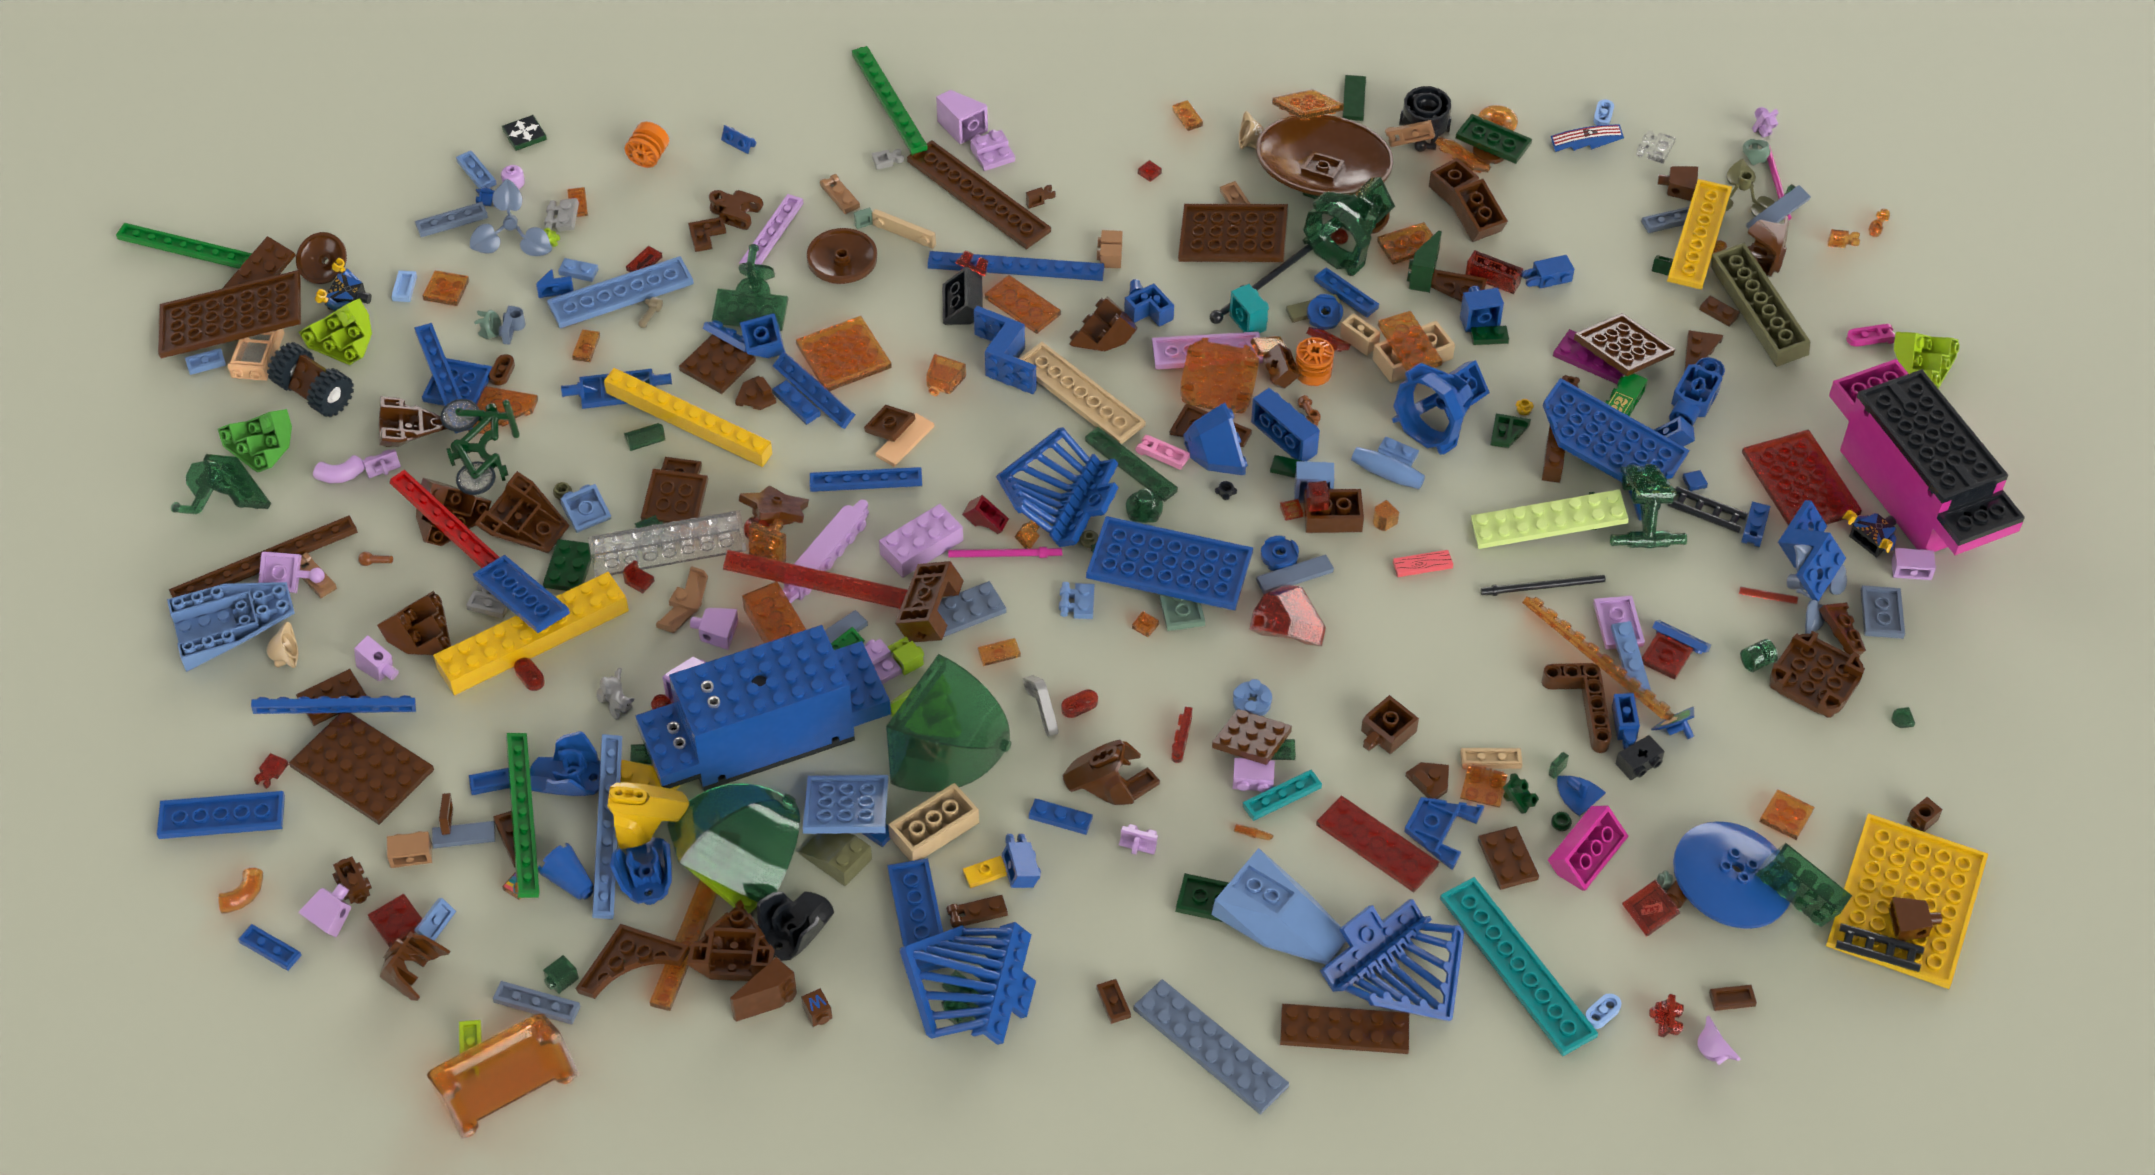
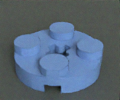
M1252 679L1251 681L1244 682L1233 691V706L1235 710H1245L1259 716L1265 715L1270 710L1272 693L1259 680ZM1249 697H1255L1256 701H1249L1248 699Z

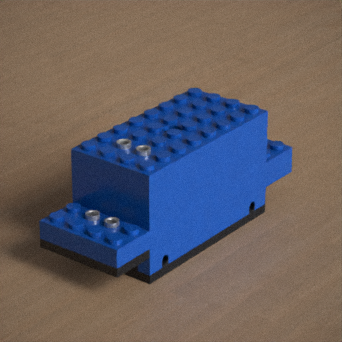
M820 625L669 674L674 703L635 716L639 733L661 787L670 789L699 779L703 791H707L855 741V726L891 715L890 699L863 642L834 650L823 626Z

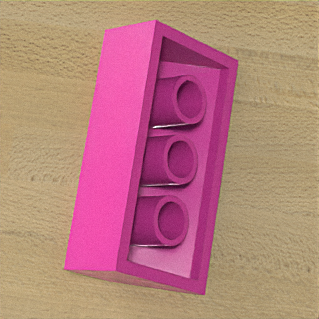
M1608 805L1591 806L1549 857L1548 862L1558 876L1580 890L1585 891L1628 838V834Z

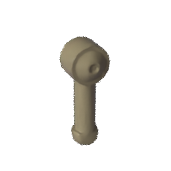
M656 297L645 300V304L648 305L649 309L638 322L641 328L647 326L655 311L659 312L661 310L663 300Z

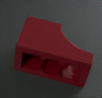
M983 495L969 501L962 514L975 527L983 526L994 531L996 534L1003 531L1009 520L1004 513Z

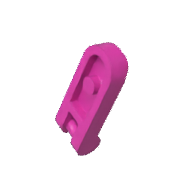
M1891 324L1854 328L1848 331L1846 341L1851 346H1865L1885 342L1892 344L1895 341V333L1892 332Z

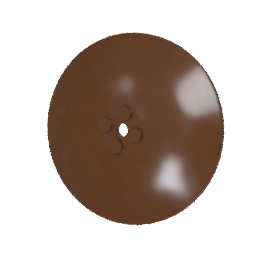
M1303 114L1280 119L1263 130L1256 146L1258 161L1271 177L1292 189L1317 196L1349 197L1370 192L1381 186L1388 179L1393 167L1392 152L1387 143L1378 134L1357 122L1331 115Z

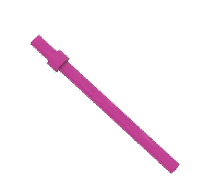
M1771 150L1767 162L1778 198L1780 199L1785 194Z
M1039 547V549L948 550L949 558L1021 556L1047 558V556H1062V548L1047 549V547Z

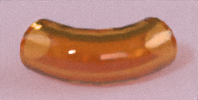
M245 869L242 872V881L236 889L226 893H219L221 914L240 910L256 898L261 891L263 883V871L261 869Z

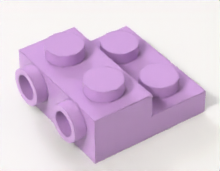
M991 130L986 135H975L970 139L971 151L984 171L1015 162V155L1008 146V139L1002 130Z
M872 639L866 643L865 648L882 684L902 674L901 667L892 658L891 651L881 639L876 641Z

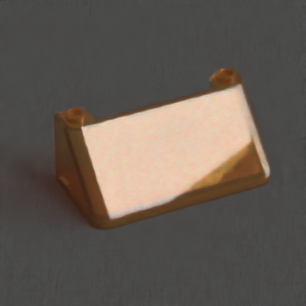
M535 1014L434 1067L427 1073L431 1086L461 1138L469 1137L476 1133L479 1127L477 1121L549 1082L556 1080L558 1083L568 1084L575 1077L579 1076L561 1032L544 1014Z

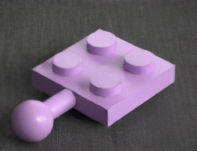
M262 552L258 583L287 582L289 593H297L299 578H308L314 583H319L323 581L325 574L320 568H313L311 571L300 570L302 555Z

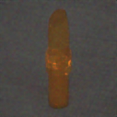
M1236 824L1234 832L1249 835L1252 838L1271 840L1274 835L1254 827L1250 828Z

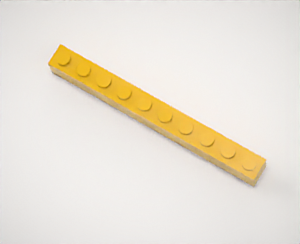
M613 368L604 380L607 394L756 465L764 467L772 455L771 441L616 368Z

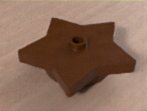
M772 486L766 487L760 493H740L739 502L753 508L752 514L757 519L776 525H787L793 522L803 523L804 514L802 510L807 508L809 499L786 495Z

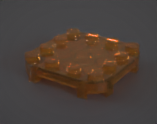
M1202 338L1200 341L1192 345L1190 344L1180 382L1182 401L1196 407L1212 410L1226 403L1228 409L1231 408L1233 413H1244L1252 401L1257 378L1259 357H1257L1256 353L1251 350L1250 346L1245 344L1244 348L1208 342L1209 338Z

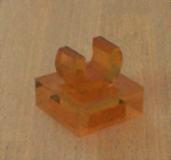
M1142 611L1132 624V629L1149 637L1158 627L1159 620Z

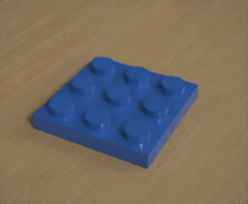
M446 358L462 399L471 400L478 405L490 380L489 373L492 366ZM431 376L422 395L423 402L444 406L433 376ZM464 403L466 410H475L472 405Z

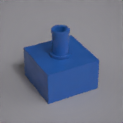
M1472 286L1468 292L1463 293L1460 320L1465 333L1470 332L1471 327L1500 326L1504 302L1498 288L1480 290L1478 286Z

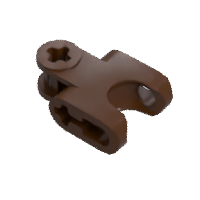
M714 190L709 194V201L711 202L710 211L713 214L719 215V217H723L725 224L742 230H748L752 224L751 217L746 212L758 213L764 205L760 197L740 190H736L733 195L721 190Z

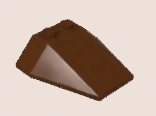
M518 471L508 481L504 492L488 511L485 510L474 524L491 536L548 554L556 545L557 540L563 536L570 526L536 484Z

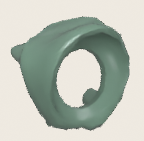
M1750 139L1743 144V152L1753 166L1760 162L1765 163L1771 153L1769 143L1765 140Z
M478 310L477 314L484 317L474 322L481 326L478 335L485 339L498 337L499 327L502 326L499 315L493 310L488 312Z

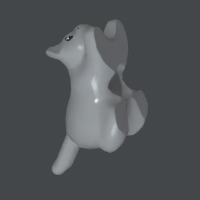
M621 668L616 670L615 677H602L600 680L601 688L597 690L598 701L600 703L605 701L609 703V710L614 719L620 717V712L625 713L633 707L631 703L635 700L623 694L620 682Z

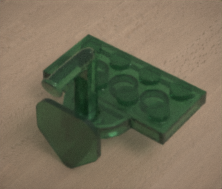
M750 244L748 247L747 263H741L738 267L740 273L747 276V278L741 280L736 290L717 289L712 321L717 320L722 322L723 325L741 327L740 322L775 313L780 331H783L789 300L788 296L771 294L766 280L775 277L774 269L767 265L755 264L759 247L756 244Z
M206 454L203 461L192 463L186 474V484L195 496L192 505H180L179 502H174L171 505V511L173 513L198 514L204 509L213 490L229 495L233 503L239 508L268 509L271 502L237 457Z

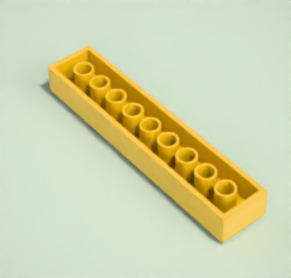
M606 572L556 596L557 599L569 608L570 614L543 631L537 633L516 615L434 654L437 670L453 695L459 694L628 612L625 594L611 574Z

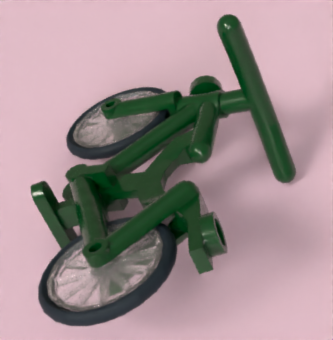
M468 399L451 401L441 412V422L445 428L455 432L466 431L472 428L462 439L454 440L451 443V449H446L452 466H455L454 460L461 459L464 465L457 473L456 484L466 494L479 495L488 491L496 479L495 467L499 469L502 481H506L505 476H508L506 465H502L498 453L490 455L486 452V444L490 440H498L499 420H508L512 436L514 438L520 436L510 401L507 399L503 401L505 412H499L497 405L494 403L488 404L486 411L479 410L478 406ZM491 422V430L485 432L480 438L479 443H469L472 438ZM478 452L485 462H471L467 453Z

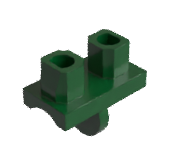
M1516 773L1510 775L1508 783L1503 786L1505 791L1503 797L1508 802L1512 801L1520 813L1523 814L1528 811L1529 807H1534L1537 804L1539 797L1536 793L1529 792V784L1526 779H1520Z

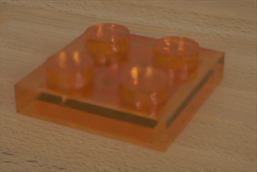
M435 270L422 295L423 300L458 306L469 283V277Z
M1777 789L1759 822L1797 840L1815 807Z

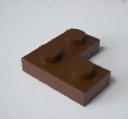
M723 217L688 223L695 252L713 249L710 236L726 234Z

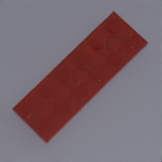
M1342 795L1316 822V826L1413 893L1439 866V861Z

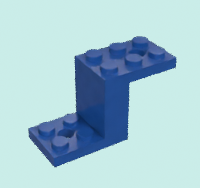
M976 306L974 309V335L992 341L985 350V376L1018 388L1023 392L1034 394L1036 391V365L1019 359V356L1025 349V324Z
M1805 500L1778 543L1794 568H1796L1794 546L1808 545L1813 548L1796 576L1810 598L1819 601L1846 557L1831 533L1824 532L1827 525L1813 502Z

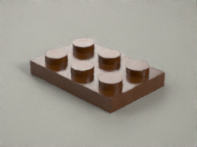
M348 669L296 694L297 699L299 697L318 699L322 696L339 698L341 696L359 698L367 695L351 669ZM340 713L306 714L313 726Z
M1517 826L1478 836V842L1500 890L1539 879L1537 869Z

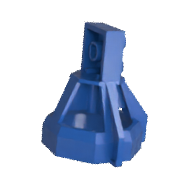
M1476 360L1465 362L1450 373L1423 363H1419L1406 371L1407 380L1399 385L1393 405L1397 414L1392 418L1393 423L1400 422L1404 433L1426 448L1436 447L1440 455H1444L1455 448L1466 411L1471 405L1490 393ZM1418 383L1426 385L1436 392L1414 403V390ZM1437 406L1439 409L1445 410L1449 424L1444 432H1440L1428 426L1420 415Z

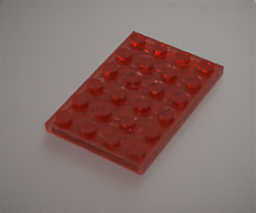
M1809 429L1742 449L1743 456L1788 526L1805 500L1813 502L1826 525L1845 520L1842 517L1848 510L1855 512L1857 516L1861 515V507Z

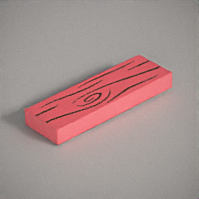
M1448 550L1393 559L1397 577L1453 569V562Z

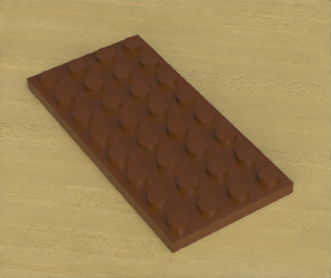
M299 271L283 273L160 304L158 342L160 358L171 357L300 325L301 282Z

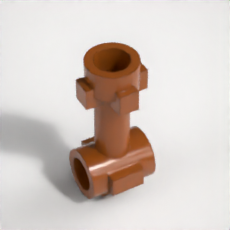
M1301 396L1298 399L1299 408L1305 410L1308 415L1306 416L1308 421L1318 426L1321 418L1320 413L1312 409V400L1308 396Z

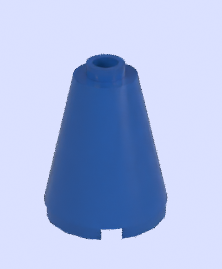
M565 843L566 847L564 848L561 845L556 847L543 859L545 864L543 867L539 865L538 872L578 900H586L593 894L592 889L594 885L570 844Z

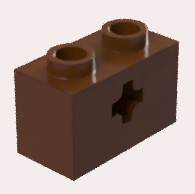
M1278 343L1263 356L1266 363L1265 367L1269 371L1270 380L1274 385L1286 388L1300 376L1292 353L1287 347Z

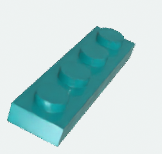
M1311 769L1244 801L1243 808L1250 818L1255 821L1321 789L1322 783Z

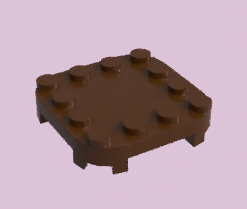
M1811 631V634L1799 635L1796 633L1779 660L1774 663L1769 686L1796 703L1827 718H1831L1843 709L1861 681L1865 668L1859 659L1860 655L1856 652L1850 655L1818 639L1819 633Z

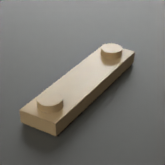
M874 209L872 212L874 226L932 249L936 246L935 232Z

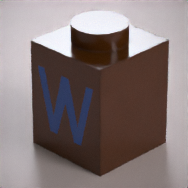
M821 988L801 996L802 1007L813 1027L823 1025L832 1019L831 1006Z

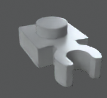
M896 149L892 153L889 150L872 153V159L877 170L892 167L893 162H904L901 149Z

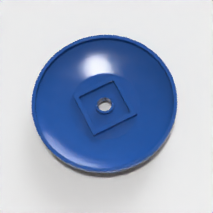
M1719 821L1700 824L1690 829L1681 838L1674 852V874L1683 894L1700 912L1721 924L1742 929L1764 927L1778 920L1791 902L1793 879L1784 857L1765 837L1745 826ZM1732 866L1738 867L1741 872L1735 871Z

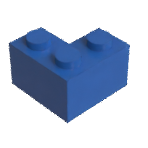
M1154 283L1125 297L1124 312L1134 323L1148 316L1159 327L1174 320V304Z

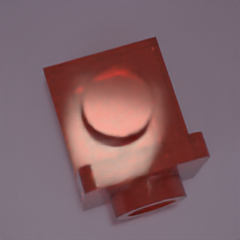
M635 560L623 570L625 584L641 593H644L655 581L654 576L641 570L638 562Z

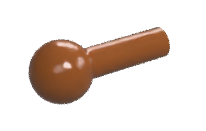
M362 552L359 555L358 561L362 566H369L372 563H392L393 556L372 555L370 552Z

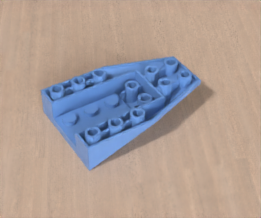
M287 582L229 583L167 599L178 638L177 644L180 657L186 672L242 644L295 614Z
M1259 848L1214 902L1211 915L1267 948L1327 965L1347 942L1339 930L1341 926L1308 891Z

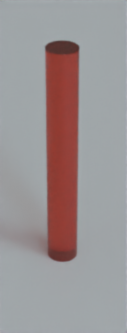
M1741 586L1739 589V594L1793 604H1797L1798 596Z

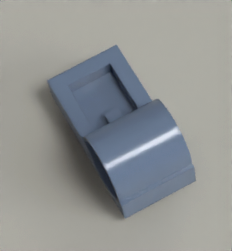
M508 306L506 313H503V325L499 327V336L502 337L503 344H511L514 331L522 330L526 326L524 313L520 307Z

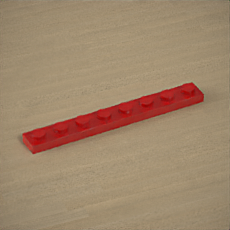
M406 470L401 471L390 479V484L478 566L483 568L500 558Z

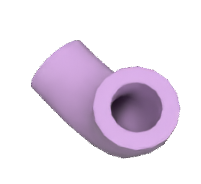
M352 455L346 462L339 465L319 462L314 468L313 477L330 484L344 483L361 474L365 470L362 459Z

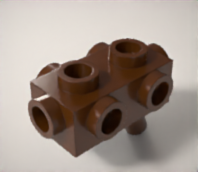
M353 856L333 864L335 873L332 875L336 884L340 883L349 889L344 900L349 899L351 904L365 902L367 897L370 896L369 890L372 887L368 878L363 879L362 877L364 870L360 862L356 863Z

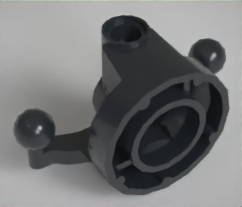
M1432 86L1417 87L1407 93L1404 99L1403 110H1401L1399 125L1405 126L1431 120L1435 132V137L1431 139L1430 143H1427L1426 140L1414 143L1417 151L1422 152L1426 149L1436 150L1438 136L1445 132H1450L1452 119L1450 117L1451 99L1447 93Z

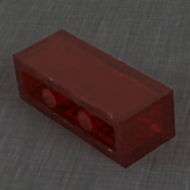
M1474 250L1467 261L1465 275L1487 278L1486 284L1514 294L1521 284L1523 268Z

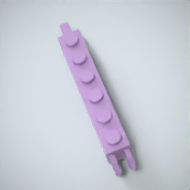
M859 500L853 507L850 505L844 506L783 576L784 589L779 595L781 602L790 605L796 599L802 600L805 595H808L816 582L822 579L823 574L832 568L834 561L843 555L845 548L854 542L857 534L865 529V519L869 515V510L867 509L868 502L866 500Z

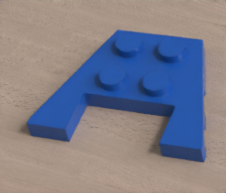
M1421 797L1405 826L1404 832L1453 870L1460 858L1461 851L1446 846L1443 842L1457 816L1477 824L1484 811V806L1478 804L1477 806H1468L1467 803L1463 802L1453 804L1447 803V800Z

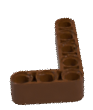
M1594 663L1548 664L1543 671L1542 685L1551 690L1582 689L1591 748L1597 753H1605L1609 749L1612 734L1600 667Z

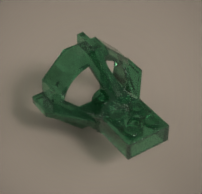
M1370 178L1353 195L1326 191L1313 202V208L1307 214L1303 229L1306 237L1302 240L1303 243L1310 244L1314 253L1334 268L1345 269L1349 276H1354L1365 266L1373 229L1395 207L1382 178ZM1322 214L1330 215L1333 218L1323 224ZM1343 226L1347 231H1350L1356 242L1353 252L1341 248L1329 235Z

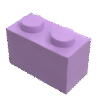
M1895 548L1891 559L1893 578L1932 580L1936 570L1933 550Z
M1235 758L1233 789L1265 792L1273 788L1275 761L1270 760L1267 765L1244 758Z

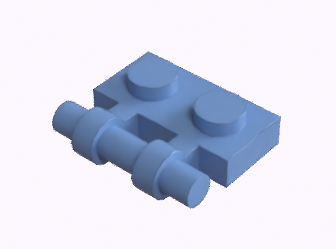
M1063 582L1060 588V615L1066 617L1068 612H1074V618L1093 619L1095 584L1075 583V589H1070L1069 582ZM1069 598H1075L1074 603H1070Z

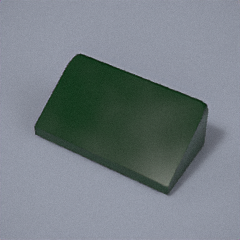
M1656 255L1652 272L1669 275L1673 259Z

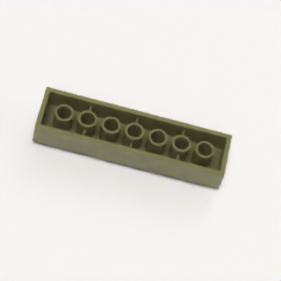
M1745 242L1712 254V270L1774 365L1778 367L1808 356L1811 341Z

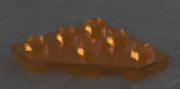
M485 386L477 406L479 410L486 411V406L494 403L497 405L499 412H505L503 401L507 399L510 401L515 418L524 414L528 416L533 413L538 402V396ZM508 420L498 421V426L501 425L503 427L509 424ZM491 422L479 433L485 434L486 431L491 430Z

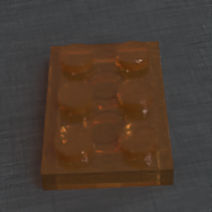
M1437 138L1435 144L1439 146L1440 151L1451 154L1452 159L1458 158L1472 171L1488 173L1491 169L1490 165L1455 140Z
M1425 222L1378 236L1377 242L1394 265L1413 259L1415 252L1433 234Z

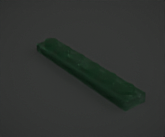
M1097 427L1085 436V442L1109 460L1115 459L1118 462L1119 468L1162 501H1167L1178 492L1176 485L1101 428Z

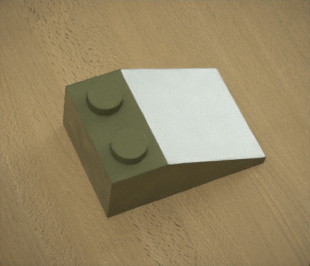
M817 833L799 851L802 857L843 886H846L872 860L871 846L850 833Z

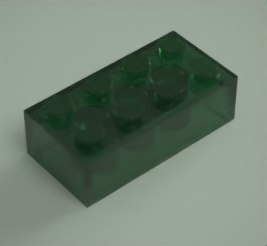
M1787 843L1769 855L1755 874L1763 883L1772 887L1781 897L1788 900L1797 910L1803 912L1813 923L1818 924L1820 927L1839 915L1852 897L1850 893Z

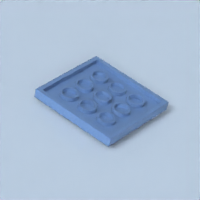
M888 775L808 776L803 834L885 833Z

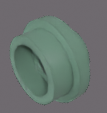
M1666 870L1662 874L1659 873L1656 879L1658 890L1661 891L1668 890L1673 881V875L1669 874Z

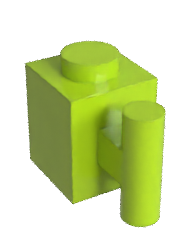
M907 637L887 646L891 653H893V659L901 667L904 676L924 665V651L920 646H916L913 641L909 642Z

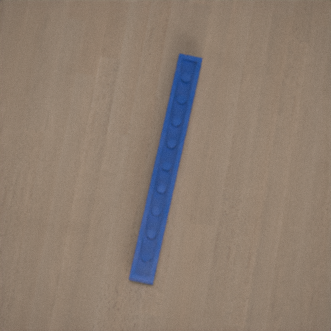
M930 251L928 258L929 269L961 271L965 267H969L975 272L1103 281L1104 263Z

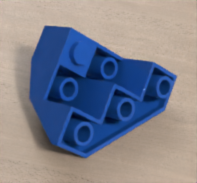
M1226 403L1219 405L1194 421L1184 433V445L1190 453V458L1208 471L1245 475L1248 464L1241 451V439L1234 426L1233 411L1231 408L1228 409Z

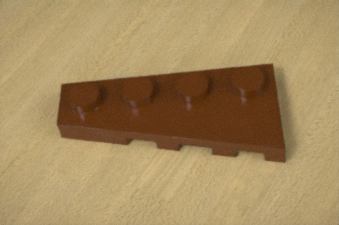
M1186 403L1170 429V435L1184 437V433L1193 422L1208 412ZM1234 423L1236 432H1238L1241 439L1240 447L1244 448L1252 434V429Z

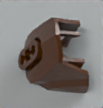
M409 932L402 939L398 937L383 956L385 960L380 978L410 1000L418 1001L420 996L411 987L418 977L408 971L404 961H414L424 967L428 961L440 956L449 955L451 951L425 935H416Z

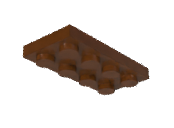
M267 236L223 288L279 275L296 255L292 250Z

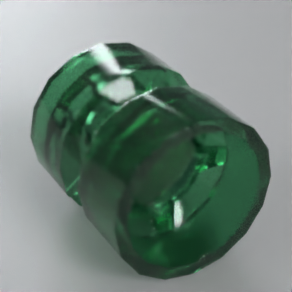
M1763 639L1754 645L1742 649L1740 658L1748 671L1755 672L1777 661L1778 652L1769 639Z

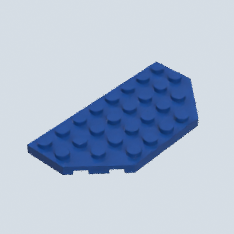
M1561 378L1542 405L1558 447L1622 483L1673 478L1690 451Z

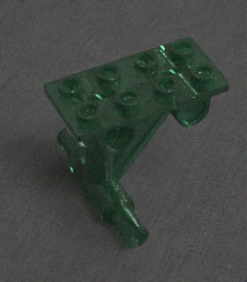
M1629 464L1627 467H1621L1623 490H1632L1633 503L1640 504L1643 531L1611 534L1610 545L1627 546L1629 548H1667L1670 545H1686V533L1656 531L1658 510H1660L1661 504L1673 503L1674 496H1677V491L1660 469L1653 464H1646L1645 466Z

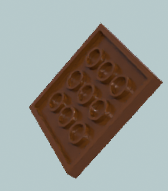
M1623 313L1579 331L1574 336V340L1580 343L1581 346L1587 348L1594 355L1600 357L1607 364L1613 366L1626 376L1669 358L1675 352L1673 347Z

